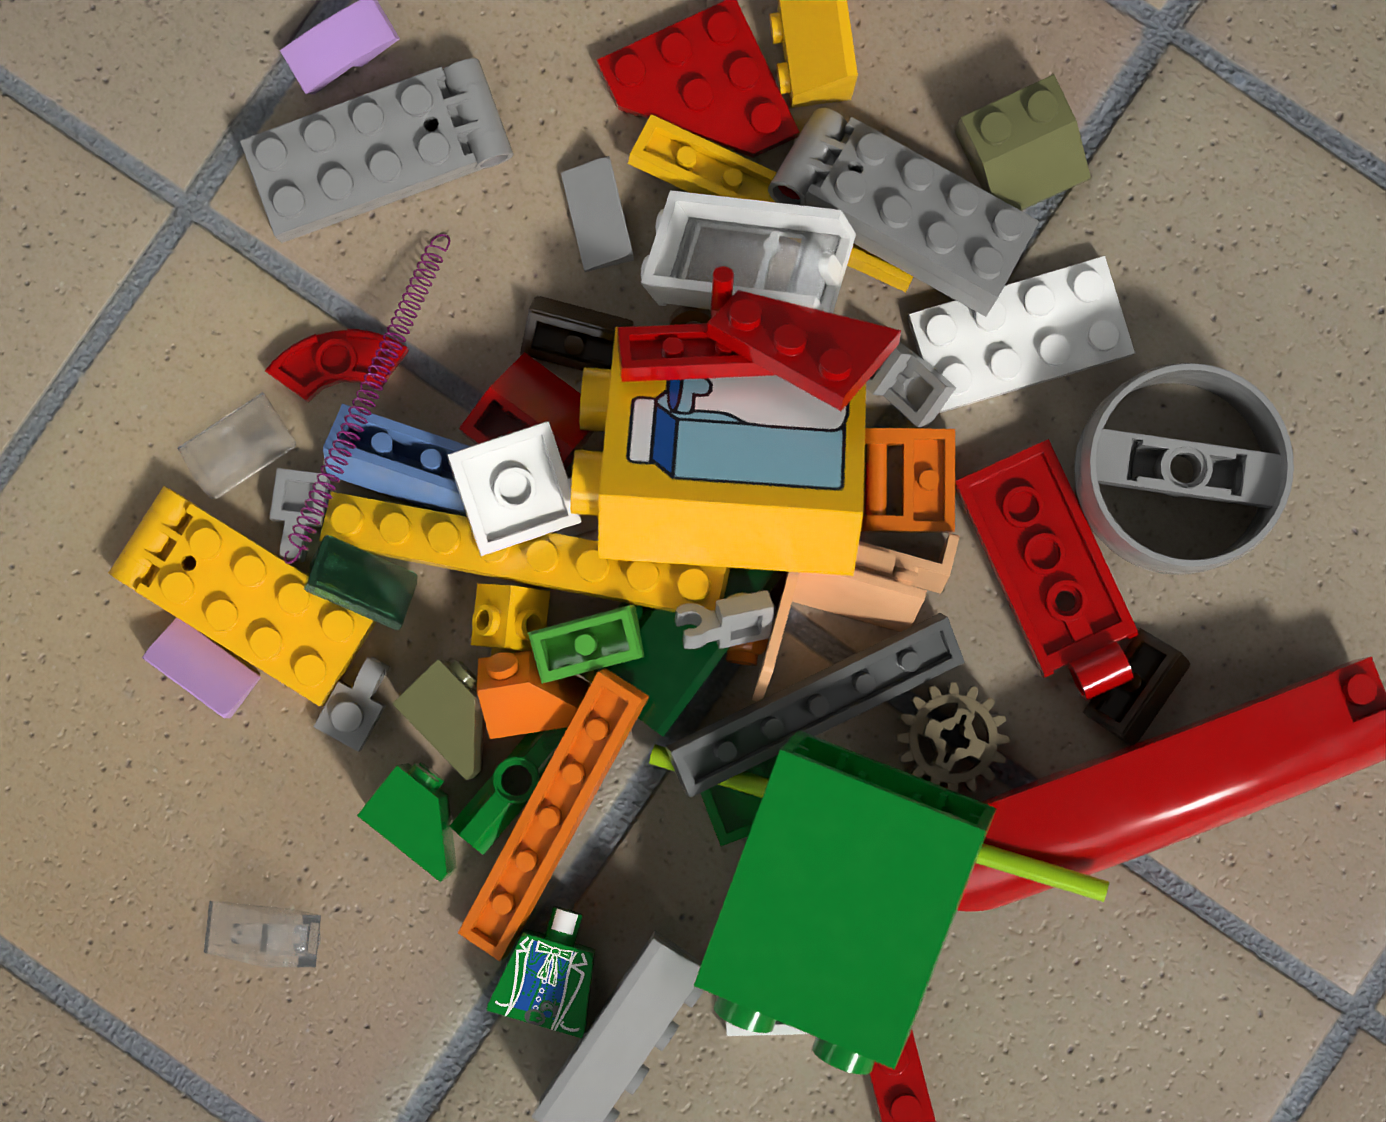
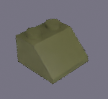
M1054 74L962 116L956 126L955 134L981 188L1020 211L1091 178L1077 120Z
M437 659L392 704L465 780L475 778L483 769V712L476 690L477 676L461 661L455 660L450 664L449 661Z

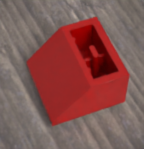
M525 352L488 388L459 427L462 434L477 445L549 421L565 470L574 459L575 450H581L594 432L580 430L581 393Z

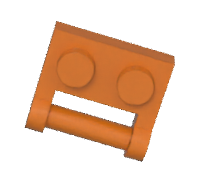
M865 428V446H867L866 516L862 517L861 532L954 533L955 429ZM887 446H902V516L887 515Z

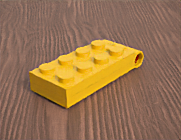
M163 486L108 572L115 579L132 588L138 594L318 706H325L336 684L342 679L379 620L292 564H286L281 557L166 486ZM194 557L196 566L193 570L189 571L186 567V562L189 558Z

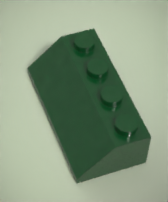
M728 567L730 573L724 599L737 593L750 594L768 590V593H770L785 571ZM622 602V603L618 606V608L625 607V606H629V605H633V604H629V603H624V602ZM635 605L644 657L588 671L580 675L592 684L597 672L606 668L647 694L649 698L638 719L664 737L729 647L719 649L717 641H712L696 649H686L683 645L684 630L697 628L696 625L676 626V612Z

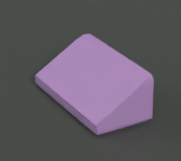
M176 618L142 656L144 660L223 718H231L261 678L260 675L203 633L179 618Z

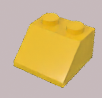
M778 0L777 12L769 13L773 44L782 43L785 62L776 63L780 94L789 93L791 108L851 100L858 73L847 0Z

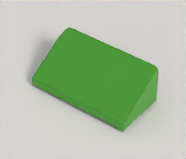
M635 604L528 632L542 684L644 657Z

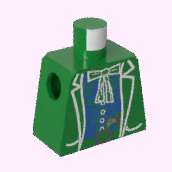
M553 906L545 934L525 929L488 1003L486 1011L582 1039L587 1025L595 949L575 943L583 914Z

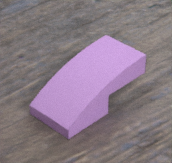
M359 0L314 26L281 49L280 52L304 93L315 95L352 66L363 67L400 38L377 0Z

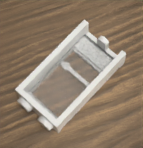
M670 190L665 208L660 210L656 219V236L650 255H647L642 263L641 284L660 306L674 304L711 309L713 271L717 267L726 266L734 272L733 295L737 290L833 313L856 233L842 210Z

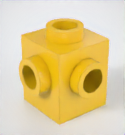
M477 583L475 609L472 616L471 645L491 648V656L501 652L515 653L528 650L533 652L528 632L547 627L550 591L512 585Z

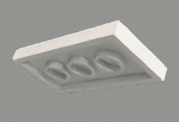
M1105 256L1005 285L986 317L956 300L908 315V321L919 357L957 387L939 413L1127 358L1135 354Z

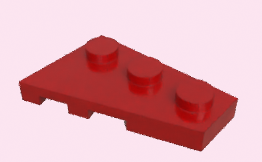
M737 290L707 324V337L839 411L845 408L899 345L901 330L741 290Z

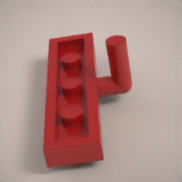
M726 266L717 267L713 271L711 318L733 296L734 272ZM708 323L618 327L617 342L621 382L772 376L775 374L707 337Z

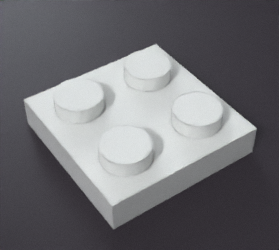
M549 421L446 454L481 556L582 522L580 514H571V487Z

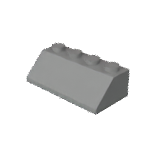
M654 930L585 1031L583 1038L579 1040L538 1100L531 1118L537 1122H615L620 1112L613 1106L623 1091L626 1090L631 1095L634 1094L650 1069L643 1062L655 1046L660 1051H663L677 1031L679 1025L672 1019L683 1003L692 1008L704 990L693 986L702 962Z

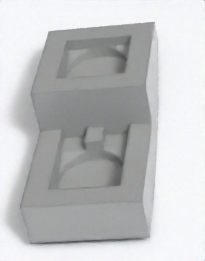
M899 342L895 350L866 382V389L873 395L884 396L914 425L920 428H928L957 388L901 342Z

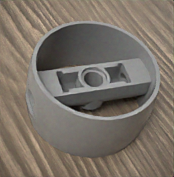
M1173 363L1146 370L1132 377L1115 389L1097 406L1088 419L1077 445L1074 464L1075 488L1080 507L1089 526L1097 537L1119 557L1137 567L1162 574L1185 575L1200 573L1240 559L1259 545L1271 532L1279 520L1290 495L1294 471L1293 451L1287 428L1280 414L1271 401L1252 383L1231 371L1219 367L1196 363ZM1167 383L1186 384L1207 390L1234 407L1252 429L1260 451L1103 428L1114 408L1127 394L1151 385ZM1174 457L1186 458L1191 463L1193 476L1189 483L1179 482L1173 477L1170 465ZM1099 484L1159 492L1171 497L1187 496L1255 506L1258 509L1245 532L1223 552L1209 559H1177L1161 555L1142 546L1124 532L1110 514L1103 500Z

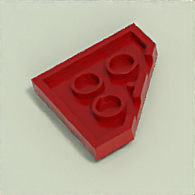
M724 0L597 59L599 70L620 111L649 118L652 114L699 137L733 148L735 152L752 158L797 138L800 134L737 0Z

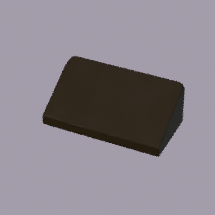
M536 296L529 308L520 354L522 355L525 352L532 358L583 371L584 367L611 369L615 327H633L634 322L615 315L543 296Z
M1141 628L1138 631V635L1132 639L1124 651L1134 679L1093 697L1083 711L1090 719L1130 746L1139 742L1190 667V662L1182 652Z

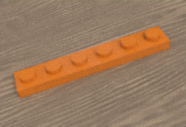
M606 668L597 672L458 931V934L498 961L506 958L513 948L649 698L647 694Z

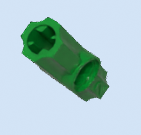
M568 727L527 733L508 757L497 766L492 776L449 827L482 855H485L527 805ZM523 766L531 773L532 784L525 794L513 796L504 789L502 783L503 775L510 767Z

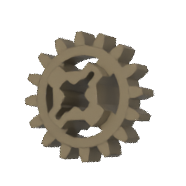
M949 682L946 695H941L935 685L928 687L930 700L925 702L914 696L910 700L913 707L917 710L914 716L901 714L899 717L904 724L909 726L908 733L895 735L896 741L908 743L909 750L903 752L899 759L901 762L912 760L915 762L916 766L913 768L911 775L920 778L926 774L929 776V782L940 785L941 781L946 782V788L954 792L958 790V783L963 782L970 792H974L977 790L975 777L980 775L992 781L995 776L988 767L990 763H1005L1006 758L996 750L998 744L1009 743L1010 737L998 734L996 727L1002 725L1007 719L1005 715L991 716L989 711L995 703L992 697L983 700L981 703L976 701L978 688L975 686H970L964 695H959L957 682ZM948 703L956 704L949 717L939 721L926 717L929 712L938 706ZM974 713L979 716L984 725L986 742L978 739L971 724L975 716ZM955 724H958L960 727L958 735L965 739L962 748L953 747L949 753H946V741L940 738V733L942 730H952ZM918 734L929 740L934 753L930 761L931 764H928L920 751ZM967 756L979 760L966 771L949 774L950 769L952 770L957 760Z

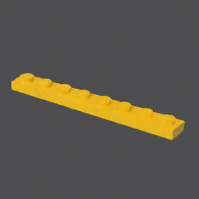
M331 492L330 494L332 499H329L319 541L327 546L676 612L677 607L688 603L699 604L708 610H715L716 601L724 599L730 573L728 567L599 559L598 541L556 533H549L481 556L470 523L465 516Z

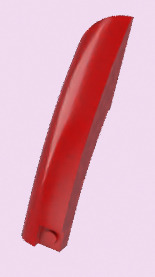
M1372 656L1352 660L1217 714L1085 763L1055 772L984 800L982 803L997 808L984 844L1091 875L1209 831L1385 761L1386 692ZM976 863L957 911L974 912L996 909L1055 887Z

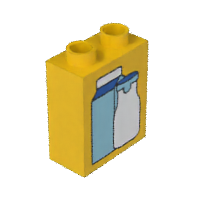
M615 327L611 369L584 367L581 386L580 430L605 432L603 452L575 450L571 483V514L599 516L598 558L854 576L863 517L866 383L845 408L839 411L777 375L621 382L617 342L618 327Z

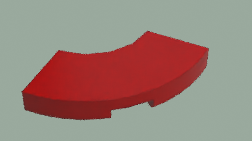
M361 329L314 334L284 350L272 361L265 372L309 403L325 388L341 382H364V375L369 373L368 367L373 365L372 359L376 357L375 351L380 349L379 343L384 341L383 335ZM385 336L386 340L400 344L402 350H395L385 342L382 343V348L396 352L399 357L391 358L382 351H379V357L392 360L395 366H387L379 361V359H375V365L388 368L391 374H383L375 367H371L370 372L382 375L388 380L409 352V349L398 341ZM390 343L392 346L400 348L397 345ZM386 351L388 354L396 356L393 353ZM382 359L384 362L392 364L389 361ZM371 375L366 377L367 381L375 382L382 387L385 384L375 380ZM375 376L376 378L385 381L384 379H382V378H380V377H378V376Z

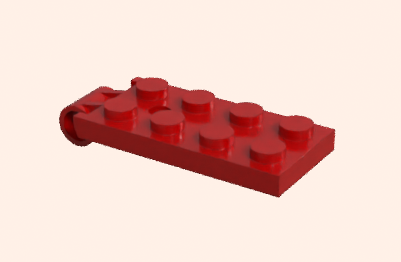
M1044 440L956 480V491L1042 677L1054 674V670L1068 665L1072 679L1085 701L1133 680L1134 676L1130 664L1117 642L1124 638L1128 640L1137 636L1138 630L1050 440ZM1062 591L1069 592L1074 597V606L1069 611H1062L1056 606V596Z

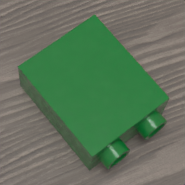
M798 730L779 751L693 986L717 995L714 1011L723 1020L736 1027L756 1033H769L773 1031L777 1020L815 1036L816 1038L812 1046L813 1053L823 1062L839 1070L865 1075L871 1073L875 1062L895 1070L997 808Z

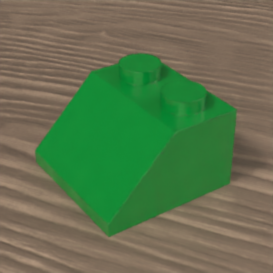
M422 762L419 764L414 763L413 766L409 763L397 765L357 816L435 879L442 882L457 868L453 830L449 827L452 823L449 795L440 789L444 780Z

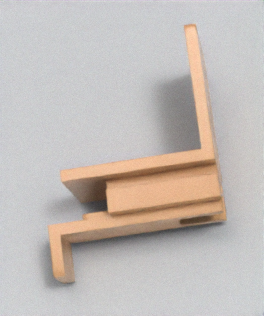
M949 533L942 547L938 563L859 541L854 576L787 571L752 700L758 702L764 698L774 670L792 602L901 632L912 626L925 600L927 590L939 594L942 593L951 574L960 536Z

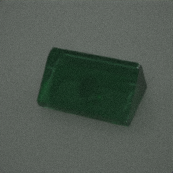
M326 535L323 537L310 561L304 590L400 631L417 585L418 575L333 536Z

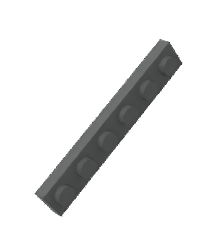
M938 613L702 728L665 748L684 793L691 798L778 755L780 749L798 730L817 736L965 663L948 617Z

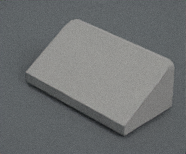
M610 156L598 158L561 172L584 272L633 261V251Z

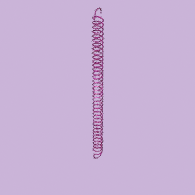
M446 234L437 235L432 239L430 245L424 248L425 253L421 255V261L417 263L418 269L413 271L414 277L409 280L411 285L406 287L407 293L402 295L403 301L398 303L399 309L394 311L395 317L391 318L392 325H388V333L383 335L384 341L379 343L380 349L375 351L376 357L372 359L373 365L368 367L369 373L364 375L365 381L360 384L361 390L356 392L357 398L352 400L353 406L348 409L349 415L344 417L346 423L340 425L342 431L336 434L338 439L332 442L334 448L328 450L330 456L325 458L326 465L320 467L322 473L317 475L318 482L312 484L314 490L308 493L310 499L304 501L306 507L300 510L302 516L296 518L298 524L292 527L294 533L288 535L289 541L300 550L297 556L290 562L286 561L287 554L289 553L287 550L284 556L286 564L293 563L299 557L302 550H308L305 545L300 547L291 540L292 535H296L306 542H312L310 537L297 533L295 527H301L309 533H316V530L312 527L300 524L299 519L305 518L312 524L320 525L317 519L305 516L303 510L308 509L315 515L324 516L322 511L309 507L307 502L313 501L320 507H328L327 503L313 499L311 493L316 492L326 499H332L330 494L317 490L315 485L321 484L328 490H336L332 484L320 481L319 476L324 475L331 481L340 482L338 477L325 473L323 468L329 467L336 473L344 474L343 469L328 464L327 459L332 458L341 465H348L346 460L332 456L331 451L336 450L346 457H352L349 451L337 448L335 443L340 441L348 448H356L352 442L340 439L339 434L344 433L353 440H360L359 436L355 433L344 431L343 426L348 425L358 432L364 431L361 426L347 422V417L351 416L362 424L368 423L364 417L352 414L351 409L355 408L367 416L372 415L368 409L355 405V401L359 400L366 406L375 407L374 402L366 398H360L358 393L364 392V394L373 399H379L377 393L363 389L362 385L367 383L377 391L383 390L381 385L367 381L366 377L371 375L379 382H387V379L382 375L371 373L370 368L375 367L383 374H391L388 368L375 365L374 360L379 359V361L387 366H395L392 360L379 357L378 352L382 351L391 358L399 357L396 352L382 348V343L385 342L395 350H402L400 344L386 340L385 336L389 334L399 342H406L404 336L390 332L389 328L393 326L403 334H410L406 327L393 324V320L397 318L404 325H414L410 319L397 316V312L400 310L410 318H417V314L412 310L401 308V303L404 302L414 310H421L419 304L405 300L404 296L408 294L417 302H425L421 295L408 292V288L412 287L417 292L425 295L429 293L423 286L412 284V280L416 279L420 284L427 287L432 286L430 280L415 274L417 271H420L421 274L430 279L436 278L432 271L419 268V265L423 263L431 270H440L437 264L431 261H423V257L427 255L432 261L443 263V259L439 255L427 253V248L435 247L446 252L451 241L450 237ZM440 236L448 238L446 249L432 245V242ZM429 255L435 256L439 258L441 261L435 260ZM426 263L432 264L436 266L438 269L432 268ZM422 271L429 272V273L432 274L434 277L429 276V275L425 274V273L422 272ZM419 279H423V280L429 282L430 285L423 283V282L420 281ZM415 287H419L425 290L426 292H422ZM412 295L418 296L422 300L416 299ZM408 303H412L418 306L419 308H415ZM405 311H408L414 314L415 316L409 315ZM401 319L407 320V321L410 322L411 324H408V323L402 321ZM397 327L403 328V329H405L407 332H404V331L398 329ZM393 335L399 336V337H401L403 340H400V339L396 338V337L393 336ZM390 343L395 344L400 348L394 347ZM386 351L391 352L396 356L390 355ZM382 359L389 361L392 364L386 363ZM375 376H378V377L384 379L385 381L380 380V379L376 378Z

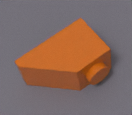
M530 650L515 653L501 652L490 657L478 658L477 694L490 739L568 727L591 685L590 682L577 675L542 684L534 653Z

